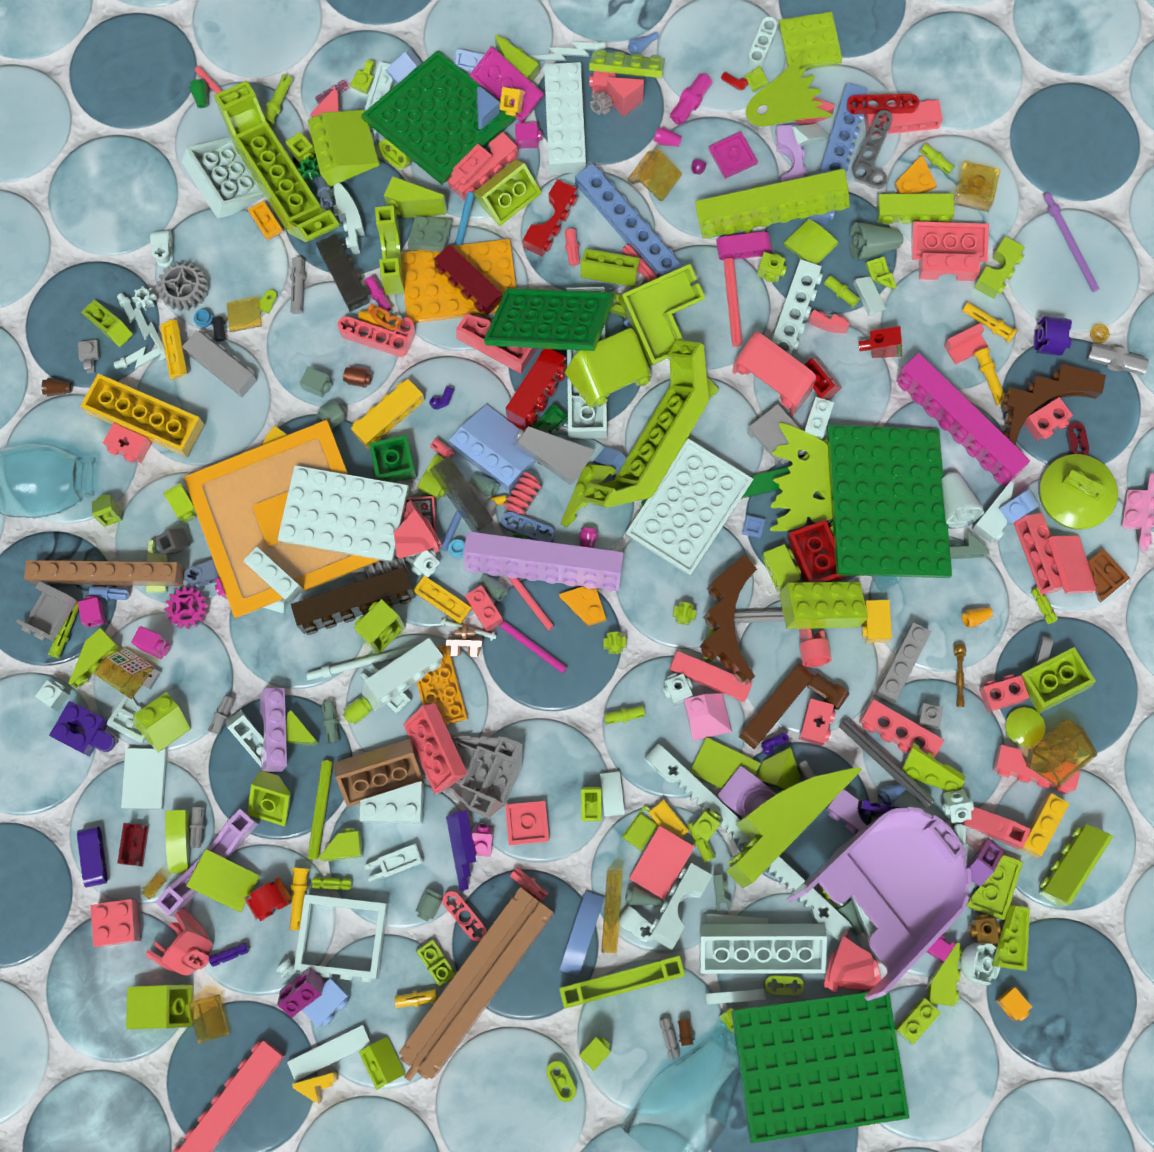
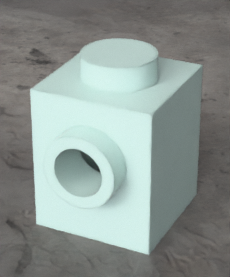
M47 680L35 697L58 711L69 697V694L63 691L65 687L57 681L51 683Z

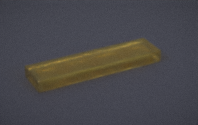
M607 870L602 953L617 954L623 870Z

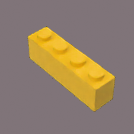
M409 379L401 381L391 394H386L381 399V402L377 406H372L362 419H357L353 423L351 430L357 439L369 450V443L383 438L425 401L424 396Z

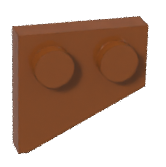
M1104 549L1088 561L1097 589L1095 592L1100 603L1130 579Z

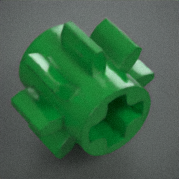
M306 157L305 161H300L301 168L298 171L301 174L303 173L302 178L304 180L308 177L313 182V178L320 177L316 158L312 161Z

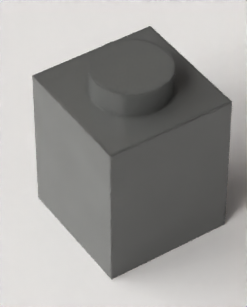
M184 528L169 529L155 537L162 555L178 553L191 546Z

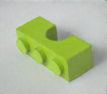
M1005 236L992 258L1001 264L1002 269L995 270L987 266L974 288L993 299L997 293L1001 295L1006 287L1004 281L1006 278L1011 279L1015 272V269H1013L1014 265H1019L1025 255L1022 252L1025 247Z

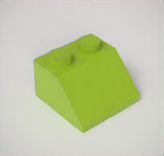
M167 692L133 716L135 727L158 753L190 731V727L179 706Z

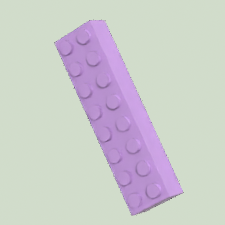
M467 531L463 553L465 570L471 573L482 572L492 576L504 575L509 578H526L529 581L541 580L550 584L563 583L567 586L578 585L590 589L596 587L611 592L614 590L619 591L624 552Z

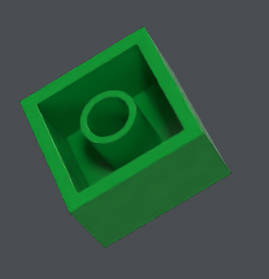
M407 435L369 443L377 480L394 483L417 478Z

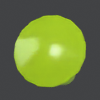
M1018 708L1011 712L1006 719V736L1019 746H1034L1045 735L1044 719L1037 711L1031 708Z

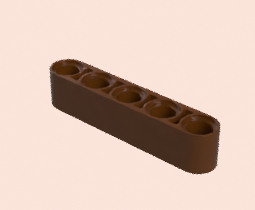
M799 663L743 730L739 738L755 749L815 675Z

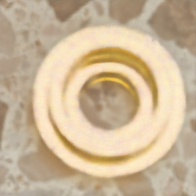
M1096 325L1090 331V337L1096 343H1104L1110 336L1109 329L1105 325ZM1096 333H1101L1102 337H1099Z

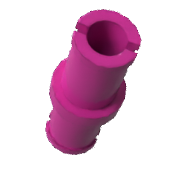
M375 276L366 278L364 282L372 294V299L377 302L380 308L389 312L393 307L386 298L384 289H381Z

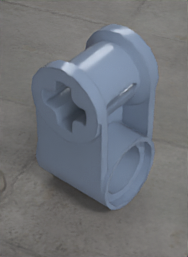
M213 559L202 564L187 568L184 576L191 587L199 588L216 583L215 578H218L219 574Z

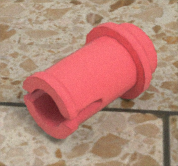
M439 438L432 441L433 444H430V448L435 450L442 458L448 461L453 458L455 452L452 447L446 446Z

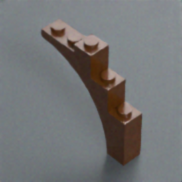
M1061 364L1057 369L1053 370L1051 379L1035 376L1027 383L1026 391L1010 388L1006 393L1002 394L1000 404H1002L1001 411L1007 413L1004 419L1006 429L1003 431V434L1016 445L1024 422L1035 409L1059 397L1081 396L1096 399L1103 393L1106 375Z
M745 555L732 564L706 588L710 597L718 601L703 617L706 625L710 629H714L715 632L699 646L706 658L714 661L719 657L722 665L729 668L733 672L734 678L744 686L755 675L746 664L739 650L735 636L734 615L740 591L746 581L757 570Z

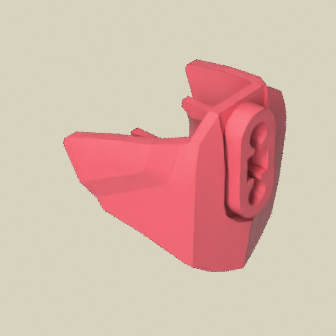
M412 500L408 501L402 523L394 530L395 555L398 558H403L429 549L437 553L442 544L426 516L423 517Z
M183 908L174 915L179 923H169L177 932V938L169 948H163L159 943H154L156 948L164 955L163 958L149 949L146 952V957L171 972L187 976L197 971V969H203L208 964V955L211 953L212 943L208 939L207 931L186 908Z
M844 931L836 951L832 952L824 987L829 988L834 993L837 992L839 987L855 990H872L881 980L878 963L872 958L871 953L851 942L848 931Z

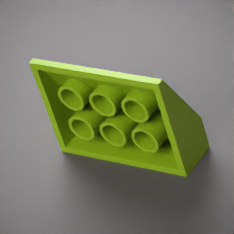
M365 110L324 112L307 120L320 174L329 187L380 166L370 126L361 116Z

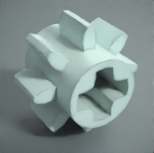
M142 286L140 289L134 290L135 296L132 297V300L136 303L135 305L138 309L142 307L147 311L148 308L155 307L154 300H157V297L153 294L152 288L147 290Z

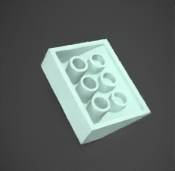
M230 137L185 149L182 164L217 219L233 215L265 197L234 148Z

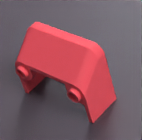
M754 332L735 360L732 370L733 374L738 372L741 375H749L751 372L778 392L781 404L787 409L791 408L789 414L791 417L794 416L811 395L816 380V375L809 368L759 332Z

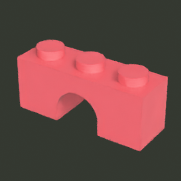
M922 253L919 260V279L938 280L942 275L953 274L956 275V281H975L980 272L979 254Z

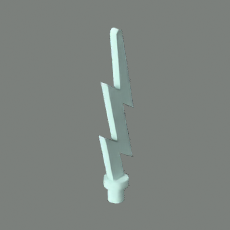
M594 41V43L571 42L575 48L548 47L553 54L529 57H533L537 61H567L563 56L589 57L585 50L596 51L605 49L606 45L605 41Z
M123 293L118 294L119 304L124 308L130 324L135 318L144 339L146 340L150 334L160 352L164 354V346L152 322L147 326L141 310L137 307L133 310L129 297H125Z
M145 346L130 356L122 357L113 363L115 369L122 367L125 369L128 368V365L137 361L135 369L158 356H160L158 362L166 359V356L158 348L144 355Z

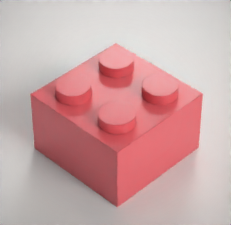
M128 899L90 905L94 947H106L141 941L138 900Z

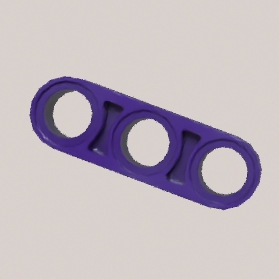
M95 826L78 830L77 842L84 886L88 888L107 884L108 876L100 827Z

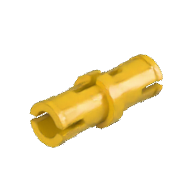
M436 989L422 992L415 990L410 994L395 995L396 1009L408 1006L419 1007L420 1004L436 1002L438 1000Z

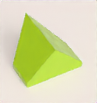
M791 747L764 760L757 778L764 784L782 791L798 784L801 775Z

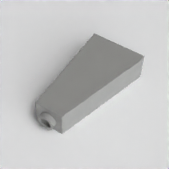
M529 426L524 430L520 429L515 436L517 441L514 445L570 485L576 481L595 452L591 448Z

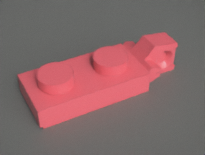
M477 144L453 168L451 173L453 177L448 181L449 187L455 191L461 184L465 185L492 159V154Z

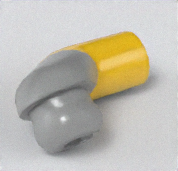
M506 494L491 497L487 500L482 509L486 517L494 515L496 506L507 503Z

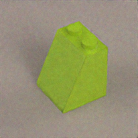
M193 985L127 987L126 1030L192 1027Z

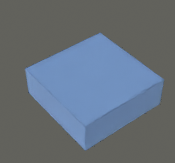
M746 515L742 535L761 539L766 519Z

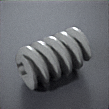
M395 556L393 562L378 561L375 565L370 564L367 568L365 567L368 578L403 567L408 571L404 557L398 558Z

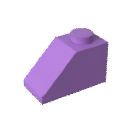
M990 839L985 841L968 865V868H971L972 882H975L980 887L994 873L1005 852Z

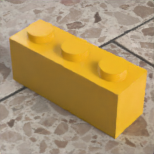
M1052 793L1046 795L1029 826L1031 830L1025 845L1020 850L1034 858L1042 857L1070 803Z

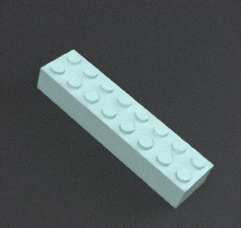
M604 287L567 288V291L604 292ZM605 325L602 330L599 341L605 339ZM567 350V368L573 357L580 350ZM568 378L569 439L607 438L606 403L601 407L597 405L590 409Z

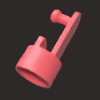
M799 629L801 640L799 649L802 665L805 667H819L832 661L829 641L825 639L824 631H818L814 638H812L811 629Z

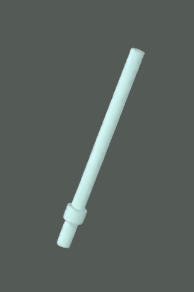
M417 645L331 667L329 665L323 666L319 670L307 672L306 676L308 680L319 677H331V674L401 657Z

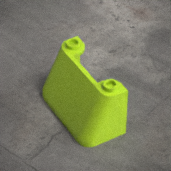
M632 328L599 341L595 351L580 350L573 357L565 371L566 376L590 409L597 405L598 407L603 406L608 401L607 398L611 393L632 383L642 387L647 385L651 381L650 378L652 376L637 334Z

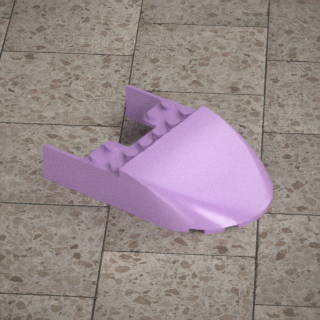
M915 807L896 808L881 815L835 850L834 854L787 898L789 902L806 895L819 883L829 897L838 904L844 903L852 896L876 926L877 930L869 938V946L886 967L887 974L865 996L867 1001L884 996L964 911L969 900L968 891L969 886L972 885L971 868L967 866L965 859L967 854L961 841L943 820L936 815L931 816L923 812V809Z

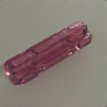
M341 80L337 83V86L333 85L325 90L324 94L320 93L317 95L315 100L318 105L333 89L337 90L338 95L341 94V91L345 92L348 90L349 87L346 81Z

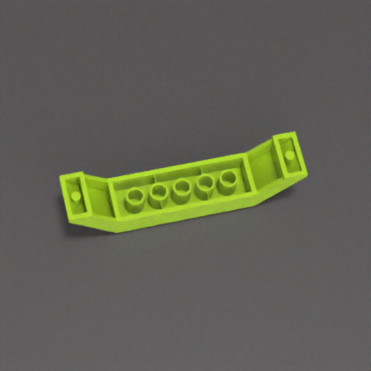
M246 80L215 94L214 99L234 148L288 233L304 242H308L338 228L339 223L331 210H326L320 206L266 122L256 94Z
M675 341L667 354L670 360L671 385L615 479L597 485L590 483L580 499L582 502L608 508L653 497L709 402L705 352L702 343Z

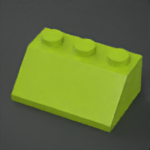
M518 160L512 161L473 192L481 207L498 226L503 225L542 194L525 163Z
M1075 647L1021 674L1029 699L1039 714L1091 688L1096 682Z

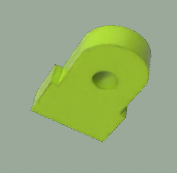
M267 290L255 307L269 314L277 300L276 292L274 290Z

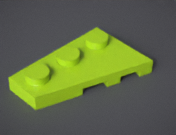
M913 743L902 766V770L914 780L949 792L961 790L965 782V775L946 763L938 762L934 759V755L929 752L927 754L924 753L917 744Z

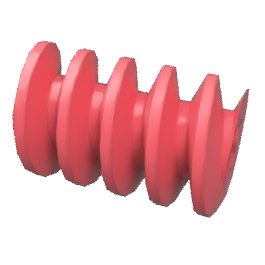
M523 472V477L519 478L520 484H515V490H512L510 492L511 496L506 498L508 503H503L507 510L518 515L526 514L523 507L530 508L526 503L527 501L534 502L531 495H538L535 488L542 489L535 477Z

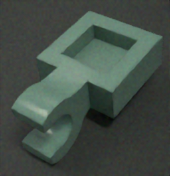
M714 875L715 908L717 911H720V903L724 902L727 904V909L731 910V902L724 896V892L728 891L727 880L723 879L722 875Z

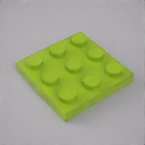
M832 12L779 20L778 25L787 67L803 50L804 57L799 70L804 67L808 69L842 63V55Z

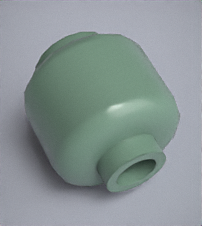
M330 401L319 407L318 414L316 415L319 423L328 420L330 428L333 429L345 421L344 414H346V410L342 404Z

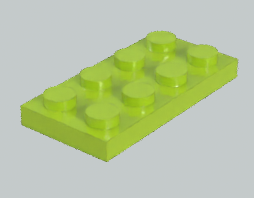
M606 50L593 51L589 70L662 78L665 59L656 55L644 57L638 53L625 55L624 52L619 51L607 53Z

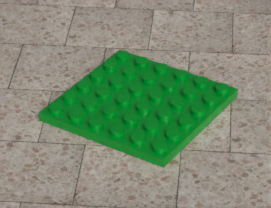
M438 50L361 114L362 119L441 185L452 177L453 168L477 144L485 148L517 120V114L516 116L505 115V111L500 110L499 114L483 129H478L477 87H483Z

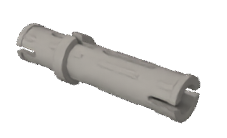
M300 257L292 258V273L290 274V279L292 280L290 312L292 314L302 313L303 281L305 280V275L303 274L304 259Z

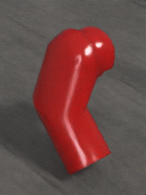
M724 72L721 75L722 81L739 91L745 90V87L748 86L746 78L739 80L728 72Z

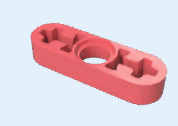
M453 891L447 892L443 897L444 907L471 940L480 942L487 933L486 927L458 893ZM449 896L457 897L455 902L459 907L461 904L464 905L456 914L453 913L456 908L452 904L447 905ZM462 911H468L471 915V919L467 923H463L459 919ZM474 919L477 921L474 924L475 927L483 929L481 932L483 936L481 938L478 936L473 937L475 932L471 927L469 930L466 929V926L471 925Z

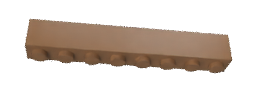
M26 560L24 580L32 584H38L40 581L49 585L183 586L185 567L177 562Z

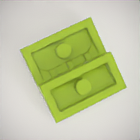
M809 218L784 242L785 248L797 254L799 260L817 265L838 245V241L819 224Z

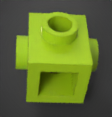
M764 252L757 276L764 278L768 282L778 283L780 276L784 277L787 266L784 265L786 258H782L779 254Z

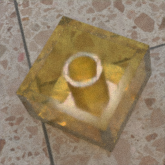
M964 161L958 176L954 194V205L989 212L994 203L1001 169Z

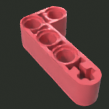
M347 316L340 318L337 324L343 338L398 357H403L408 353L416 333L413 321L406 317L401 318L403 322L399 329L394 330V332ZM404 327H410V330L402 331ZM362 332H369L368 335L361 336ZM379 338H386L384 342H378ZM398 343L404 344L401 348L395 347Z

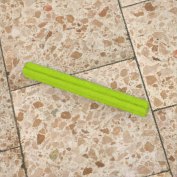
M322 760L307 855V858L311 860L319 859L333 762L329 760Z

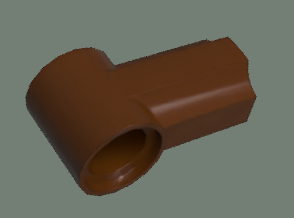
M818 673L807 687L822 697L825 703L833 704V709L839 710L850 695L845 688L838 684L834 685Z

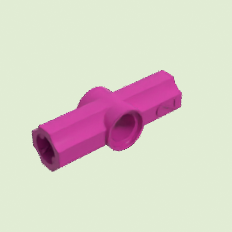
M699 73L691 86L685 88L678 104L670 113V118L677 125H683L692 111L698 109L703 96L712 85L713 81L705 73Z

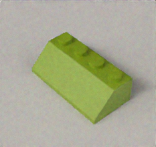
M1088 824L1081 827L1078 826L1072 833L1074 838L1071 843H1067L1061 851L1063 855L1060 860H1056L1050 868L1052 873L1049 877L1046 876L1040 883L1041 890L1039 893L1059 907L1071 905L1114 836Z

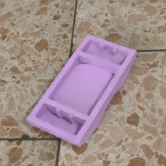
M739 766L716 797L743 819L751 811L777 794L752 773Z

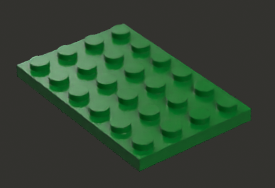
M506 288L484 338L485 345L595 351L615 299L614 293Z

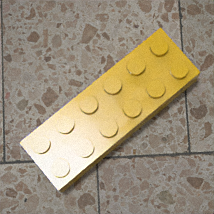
M99 373L80 405L86 414L111 425L114 423L146 437L150 442L184 457H188L204 427L200 417Z

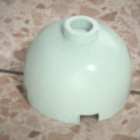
M972 943L967 946L960 958L961 971L964 976L973 983L990 985L991 983L989 982L992 979H996L1000 971V967L992 966L997 948L990 943Z

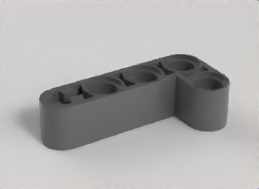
M882 110L877 113L853 168V178L855 181L874 189H882L887 182L885 172L874 168V165L892 125V115L889 111ZM884 117H887V121H888V122H884L883 127H882V130H881V129L879 128L880 125H881V120H880V119H883ZM874 134H879L882 139L879 142H873L871 137ZM867 151H871L874 154V157L870 160H866L863 157ZM862 168L867 173L864 177H858L856 171ZM880 175L884 181L881 184H876L873 178Z

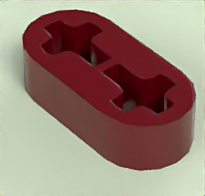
M1072 423L1066 431L1070 455L1080 454L1079 451H1076L1078 443L1079 448L1084 450L1081 454L1087 455L1089 453V443L1086 429L1081 423ZM1074 428H1076V431H1080L1077 437L1075 433H1072Z

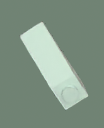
M1011 481L972 529L990 544L995 539L999 541L1005 533L1003 528L1006 526L1007 520L999 508L1011 501L1014 483Z
M240 710L225 723L227 728L262 768L261 751L264 737L244 712Z

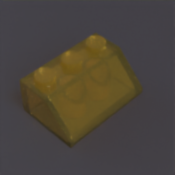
M1066 718L1029 749L1026 766L1060 788L1097 756V751L1084 729Z

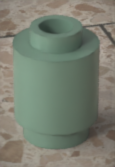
M429 889L426 893H423L415 910L418 912L417 917L428 921L429 918L434 919L442 903L440 901L442 896Z

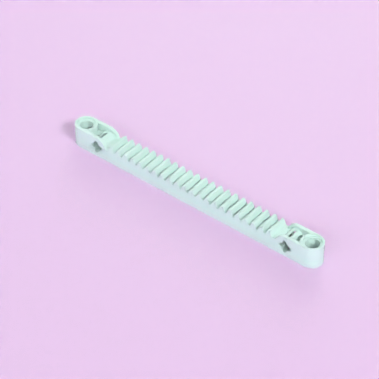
M657 744L644 758L666 781L670 783L679 782L678 789L685 788V796L691 793L690 800L697 799L696 806L703 805L702 812L706 809L716 811L721 816L720 820L723 821L720 829L727 827L726 834L733 833L731 839L735 840L738 838V846L751 841L735 825L740 819L660 744ZM669 768H671V769L676 768V769H677V771H676V774H677V775L672 774V775L670 776V775H669V771H670ZM780 857L769 866L767 873L774 872V880L781 878L779 884L783 885L786 883V891L792 889L794 892L805 882ZM813 888L806 895L798 898V902L805 901L804 908L809 906L812 908L811 915L813 920L817 924H824L825 931L837 942L840 941L844 931H849L852 928V925ZM825 908V915L827 917L823 916L820 918V911L818 909L822 910Z

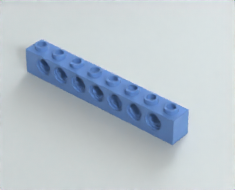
M849 83L846 84L819 174L831 172L830 169L848 170L850 160H847L848 154H853L855 144H852L853 138L857 139L860 128H857V124L862 123L864 114H851L847 111L846 105L849 97L853 95H867L868 88ZM830 211L823 215H811L806 220L810 218L818 224L827 226L828 220H833L835 211Z
M590 164L575 176V185L621 238L635 249L658 277L685 266L682 261H678L674 257V253L669 247L666 248L661 237L650 230L651 227L647 221H642L637 210L628 205L627 199L623 194H619L616 191L614 184L610 180H606L604 173L599 167L596 168L593 164ZM598 184L600 187L595 188L593 185ZM607 197L612 198V200L606 201L604 199ZM616 211H623L624 213L617 214ZM628 224H634L635 227H632V228H631V227H628L627 225H628ZM645 237L647 240L641 241L639 238ZM656 250V251H658L659 253H658V254H652L651 251ZM669 264L671 267L665 268L662 265Z

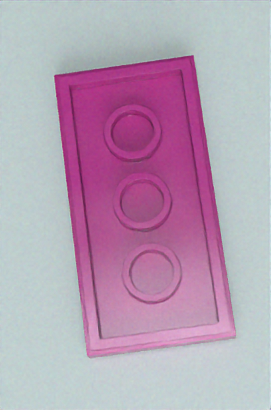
M493 46L488 49L469 75L499 101H501L502 87L525 91L521 113H516V119L521 123H524L545 95ZM515 99L511 102L512 106L515 104Z

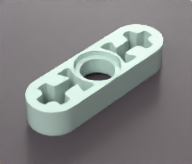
M765 989L710 993L705 994L707 1005L764 1000L766 996Z

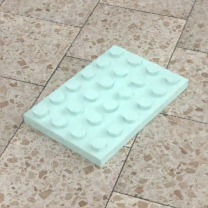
M687 439L669 468L667 475L660 483L656 493L652 498H648L625 535L691 576L751 485L753 478L692 440Z
M295 465L278 541L393 562L396 551L394 530L402 523L409 486Z

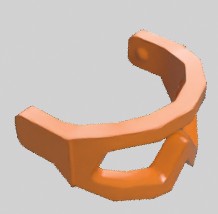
M373 303L368 307L370 316L384 328L397 330L401 326L402 319L395 315L390 317L389 312L375 306ZM377 310L385 314L387 322L395 319V326L380 320L376 316Z

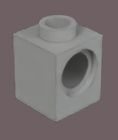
M923 703L919 707L916 724L931 730L938 729L940 727L943 707Z

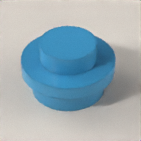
M200 309L194 315V322L198 327L205 328L211 324L213 316L210 311Z

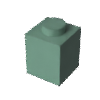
M307 367L300 381L303 390L322 398L325 393L330 391L332 385L329 375Z

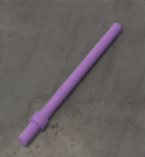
M1050 192L1046 193L1043 197L1049 207L1048 211L1051 217H1054L1092 292L1098 291L1100 288L1060 213L1059 205L1054 202Z

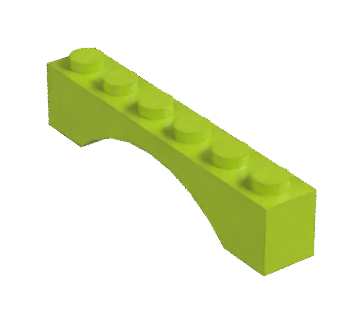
M680 956L562 987L559 990L564 1009L681 978L685 976Z

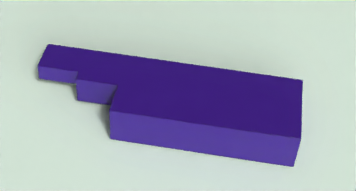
M461 811L446 816L459 890L465 891L469 889L467 877L471 876L469 864L477 861L467 811Z

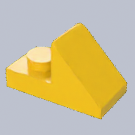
M330 1073L292 1085L295 1090L319 1104L321 1103L318 1086L320 1085L321 1089L332 1087L333 1082L338 1080L337 1073Z

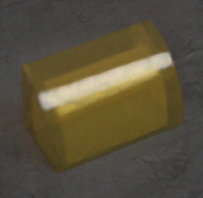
M220 994L188 1004L198 1044L230 1035Z

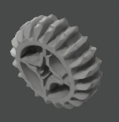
M184 261L182 265L176 262L174 267L169 264V270L163 268L165 274H159L161 280L157 281L159 286L157 291L160 299L164 301L166 306L170 305L173 310L177 307L179 311L184 307L188 311L191 305L193 308H196V302L202 304L200 298H206L204 292L208 291L206 286L208 281L204 272H201L200 267H195L192 262L188 265ZM188 275L194 277L196 283L189 280ZM169 289L176 292L177 297L170 295Z

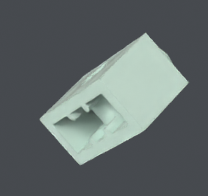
M818 397L815 398L804 431L805 433L822 440L834 402Z

